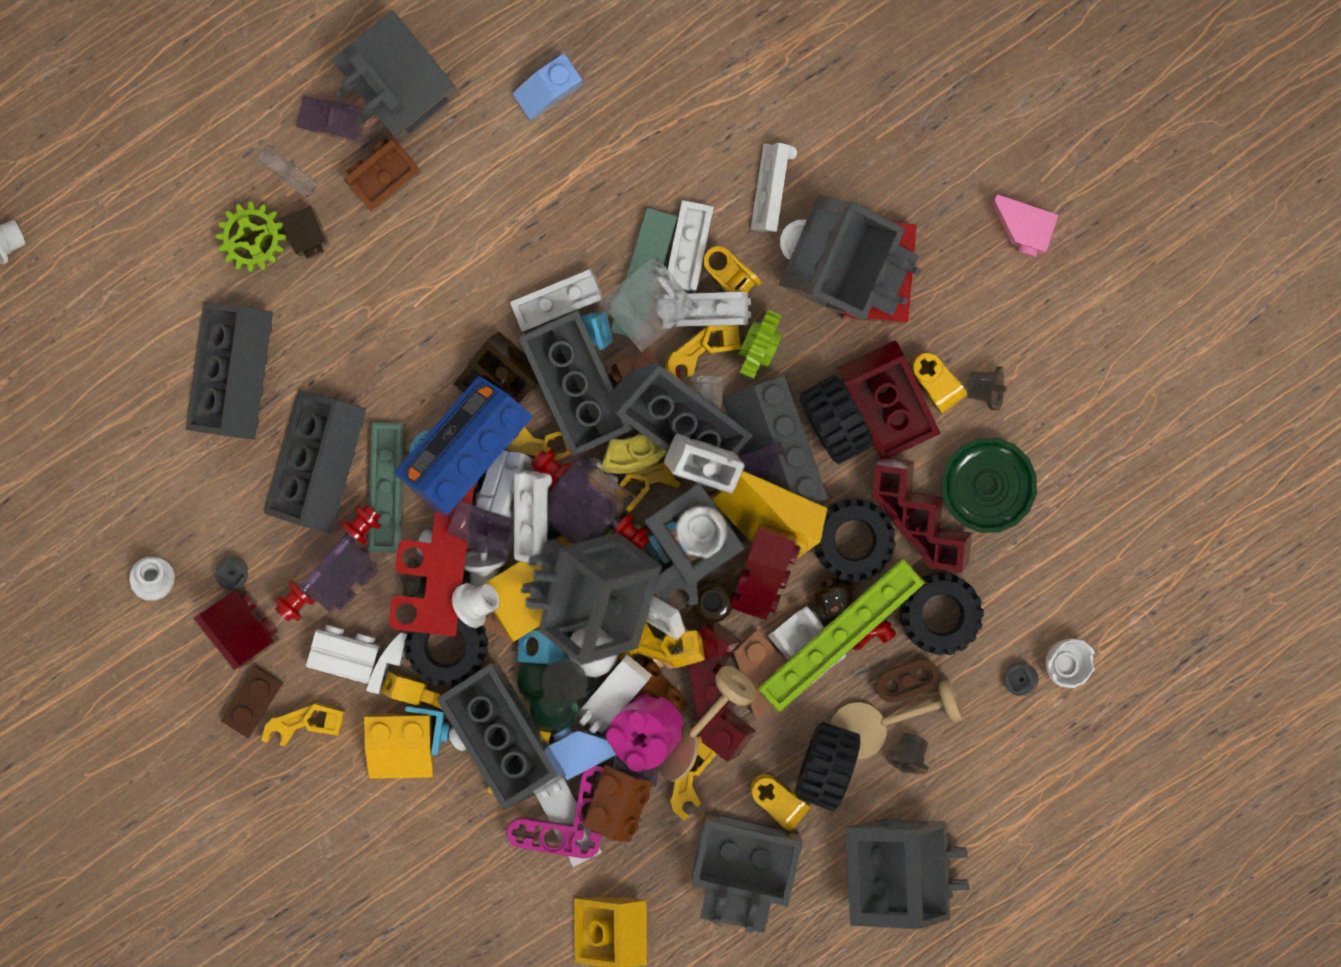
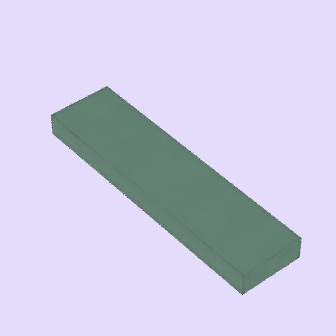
M650 208L646 209L611 327L612 333L642 341L678 219L677 216Z
M371 423L369 505L382 516L378 520L382 526L380 529L371 528L369 530L368 552H397L398 545L402 541L403 482L393 473L404 461V423Z

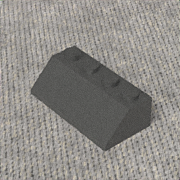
M203 303L186 430L255 440L256 430L259 425L258 415L263 395L265 366L268 361L267 351L272 331L273 311L236 305Z
M579 310L518 338L572 456H576L632 430L630 424L615 414L607 398L614 390V387Z
M659 363L628 373L607 397L616 415L667 452L676 433L689 437L691 440L695 439L735 454L753 436L749 430Z
M784 375L723 398L728 415L753 434L751 439L741 448L749 474L814 503L828 498Z
M298 389L265 508V514L299 526L332 533L367 408Z
M489 664L437 698L438 703L503 810H507L542 792L566 776L500 665Z

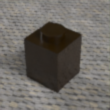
M312 206L281 218L296 255L300 257L305 255L306 259H310L324 252L323 247L329 245L316 210Z

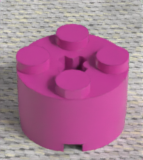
M642 694L635 697L615 716L607 731V741L611 744L616 755L635 772L659 766L682 741V716L678 709L663 697L657 699L649 697L650 694Z

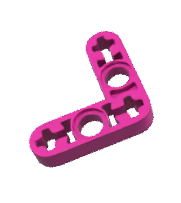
M598 764L583 772L574 825L518 817L509 823L507 829L509 842L521 849L583 859L593 857L599 850L602 835L591 830L590 841L595 842V845L589 846L587 851H582L581 845L577 844L576 841L583 839L585 827L578 828V824H584L585 821L581 813L582 807L586 803L592 802L593 796H583L584 791L591 794L592 781L587 780V776H593L594 771H599L601 776L604 766ZM520 824L526 825V831L536 833V826H541L539 844L533 843L534 836L527 835L523 841L517 840V834L512 833V830L518 829ZM557 829L562 833L563 840L558 846H549L545 842L544 835L548 830Z

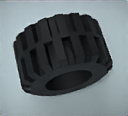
M832 375L800 393V403L821 443L834 462L841 464L873 446L871 431L849 390L839 377Z
M859 499L842 500L834 503L827 509L821 541L814 546L815 554L824 568L839 578L853 581L868 579L881 572L885 568L884 566L890 562L896 545L894 538L895 530L888 515L871 502ZM851 520L865 523L873 534V545L870 551L858 559L844 557L835 545V534L838 528L843 523Z
M945 573L923 576L922 579L925 584L900 605V621L905 634L920 649L934 655H952L956 651H963L970 642L973 643L977 638L976 634L979 630L981 631L983 625L981 620L984 617V610L981 607L982 601L980 596L976 594V590L960 577ZM936 595H948L960 607L959 622L951 631L946 633L931 631L923 621V607L930 598Z
M458 617L457 630L462 633L465 639L466 650L458 662L448 665L437 662L431 656L428 649V640L431 634L407 631L408 636L405 639L407 652L405 655L412 665L410 668L413 672L416 671L420 675V679L424 682L429 681L434 686L452 687L462 683L480 670L487 657V645L489 643L485 627L483 625L477 628L470 627Z
M823 721L816 727L795 787L796 799L834 811L841 804L858 758L861 746L860 734Z

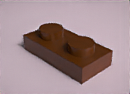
M255 666L221 722L243 736L250 738L284 683L258 666Z

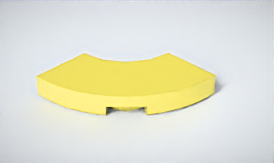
M641 432L635 437L627 439L613 438L609 441L601 471L615 474L642 471L661 461L667 455V451Z

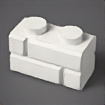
M678 433L674 436L664 464L675 475L731 494L744 468V463L735 453L695 439L691 440L689 437Z
M503 451L485 472L486 476L482 489L475 498L477 501L475 511L488 520L514 524V473L532 472L534 467L530 464L533 459L520 452Z
M326 624L325 629H316L306 667L368 684L377 664L382 646L375 644L376 638L362 633H357L356 638L343 635L345 629Z

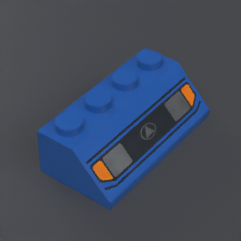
M478 376L393 474L439 515L446 516L533 416L509 394Z

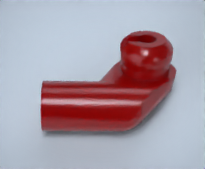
M883 620L859 641L853 649L860 650L876 636L879 637L882 643H886L895 637L896 631L891 627L892 624L889 621Z

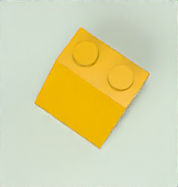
M385 713L368 714L364 717L365 754L369 779L434 777V755H431L433 715Z
M627 897L574 898L575 963L598 967H639L647 965V900Z

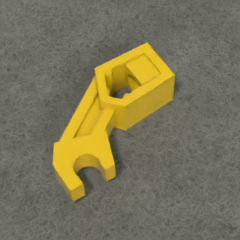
M715 325L703 327L701 331L675 352H670L665 362V368L676 376L675 369L678 365H681L685 370V377H691L694 375L697 357L703 352L706 355L741 349L739 326ZM718 332L719 347H710L707 344L711 333Z
M524 427L519 432L517 438L513 439L506 448L512 452L537 456L542 450L547 453L552 449L548 447L549 440L554 441L557 437H563L561 431L546 435L545 440L533 438L532 434ZM564 437L563 440L567 451L563 453L558 452L554 459L556 461L572 455Z
M662 462L642 471L628 473L611 496L610 501L628 515L646 498L651 486L661 484L678 490L681 487V483L674 478V474ZM631 482L644 485V488L641 489L637 497L625 489Z
M645 623L639 647L632 650L634 653L667 663L675 668L705 660L702 638L697 630L684 632L677 640L666 635L662 641L655 638L647 623ZM683 646L684 653H671L673 647Z
M390 671L387 672L381 689L382 694L419 706L421 702H425L442 709L437 698L444 693L426 688L427 683Z
M316 702L280 717H273L264 726L261 741L270 742L271 733L277 731L282 736L280 745L286 746L295 731L306 726L308 731L339 736L342 731L346 710ZM315 711L327 712L324 726H320L318 723L312 724L310 718L313 717Z
M701 734L698 736V755L703 761L700 765L696 766V769H691L684 778L675 781L673 795L670 797L673 811L684 821L689 817V814L683 810V804L686 801L693 802L696 807L701 804L692 785L693 776H699L717 755L702 743Z

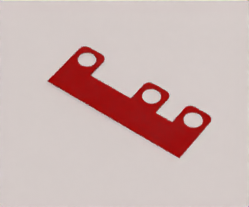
M474 485L448 515L441 516L435 511L431 543L403 540L399 543L396 570L401 574L425 576L427 581L424 599L406 596H396L392 599L389 614V625L391 628L456 637L458 616L453 608L452 596L455 589L461 586L463 582ZM411 547L421 550L424 557L422 564L413 569L405 566L402 560L404 551ZM403 603H409L416 609V619L410 624H402L396 618V609Z

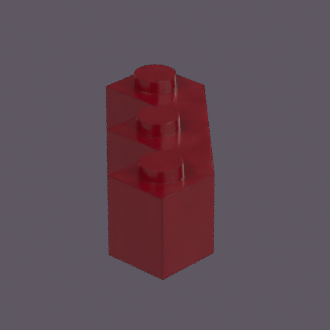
M882 457L875 464L872 497L880 507L883 506L893 519L892 522L908 542H912L929 568L962 573L969 564L972 533L940 528L943 497L911 493L914 461Z
M759 523L733 593L731 604L734 610L763 620H767L769 612H776L781 597L777 592L779 588L785 590L791 572L787 570L788 564L795 565L801 546L795 545L797 535Z
M717 622L705 625L699 633L702 638L705 660L689 665L698 721L723 695L716 685L715 676L741 642V640ZM729 700L700 732L702 743L727 762L739 757L756 732V730L731 712L736 704Z

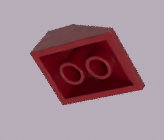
M896 340L838 367L847 389L871 431L873 443L880 458H891L941 434L905 355Z
M240 590L233 591L193 618L234 670L250 664L279 640L275 635L278 632L276 626L268 617L262 619L255 610L258 605L247 591L242 594Z

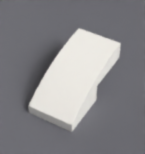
M406 631L401 632L385 649L372 672L366 691L380 694L389 663L397 666L403 663L406 651L405 639L408 636Z

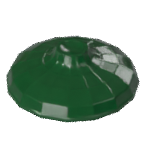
M978 438L962 445L948 459L942 475V497L949 513L964 527L980 533H998L1016 526L1030 512L1037 495V475L1029 457L1015 444L1000 438Z

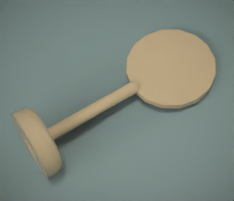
M723 666L717 672L715 682L723 695L693 728L683 724L681 727L683 735L681 743L658 766L659 772L664 779L672 782L679 781L689 773L698 755L699 743L697 735L728 700L741 706L749 705L755 700L757 696L756 689L742 672L730 666Z
M950 678L941 680L938 685L941 696L939 701L886 718L871 704L852 702L838 709L832 717L831 724L860 734L861 746L857 759H865L878 753L884 745L888 725L943 707L951 722L956 723L964 719Z

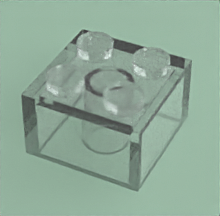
M658 257L647 261L600 301L641 352L654 345L698 308Z

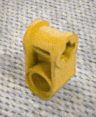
M716 246L705 253L702 262L703 268L719 284V287L724 292L748 293L755 285L760 286L762 284L761 280L726 248ZM715 252L723 254L727 261L725 268L719 271L712 269L708 262L710 255ZM745 278L746 281L735 290V287Z
M920 353L913 358L910 365L911 371L917 382L924 389L929 400L941 414L968 395L962 384L949 372L936 355ZM921 360L933 362L930 368L933 372L931 375L927 373L920 374L919 370L922 368Z
M759 774L751 782L750 790L755 802L789 832H792L812 808L807 802L796 799V794L793 790L788 789L770 774ZM761 784L763 786L771 784L770 788L773 793L770 796L766 793L760 796L759 786Z

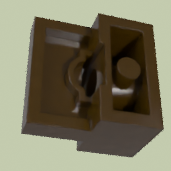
M499 331L486 340L469 361V365L453 383L464 393L472 382L480 376L509 394L520 405L539 384L526 354Z

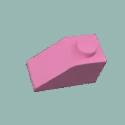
M998 194L994 196L992 205L1011 244L1019 246L1018 252L1027 256L1036 257L1037 253L1044 254L1047 251L1059 215Z

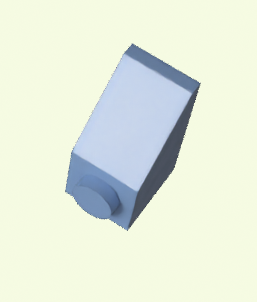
M564 53L539 69L512 94L531 121L584 84Z
M567 727L552 735L555 741L549 744L552 753L566 774V780L616 755L605 736L593 734L580 728L571 731L570 727Z

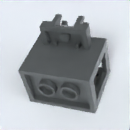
M393 10L332 59L346 77L342 82L344 87L335 93L338 99L356 89L367 102V105L363 108L365 112L359 115L356 121L362 124L377 114L400 143L460 95L452 81Z
M818 195L779 285L830 310L866 320L871 307L893 316L897 305H906L908 299L898 296L907 273L919 275L921 271L920 268L915 267L919 255L899 246L905 228L852 202Z
M700 483L645 520L673 561L671 566L660 572L654 592L660 600L672 606L670 594L676 589H683L688 593V605H696L698 603L696 582L745 549L727 524V538L722 548L710 557L703 558L693 565L669 531L665 523L671 518L677 523L681 515L689 510L688 507L694 502H697L699 506L712 508L720 514Z
M618 532L565 547L556 540L547 541L544 543L541 554L529 557V566H541L542 569L541 571L534 570L533 578L536 581L522 584L521 593H531V598L527 597L525 602L527 608L544 610L538 631L581 666L639 647L662 565ZM587 626L581 647L563 634L564 632ZM600 629L615 639V641L596 646Z
M705 811L691 873V885L706 888L700 919L713 921V924L720 925V922L745 927L747 932H752L753 930L764 933L771 903L788 906L802 847L800 833L795 831L789 832L786 829Z
M877 819L846 827L850 926L922 929L950 920V899L953 898V891L969 890L968 879L950 878L949 858L968 857V851L966 847L951 846L950 833H947L946 821Z

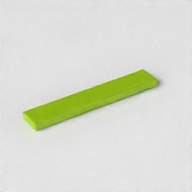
M902 558L760 684L757 689L780 713L924 585V580Z

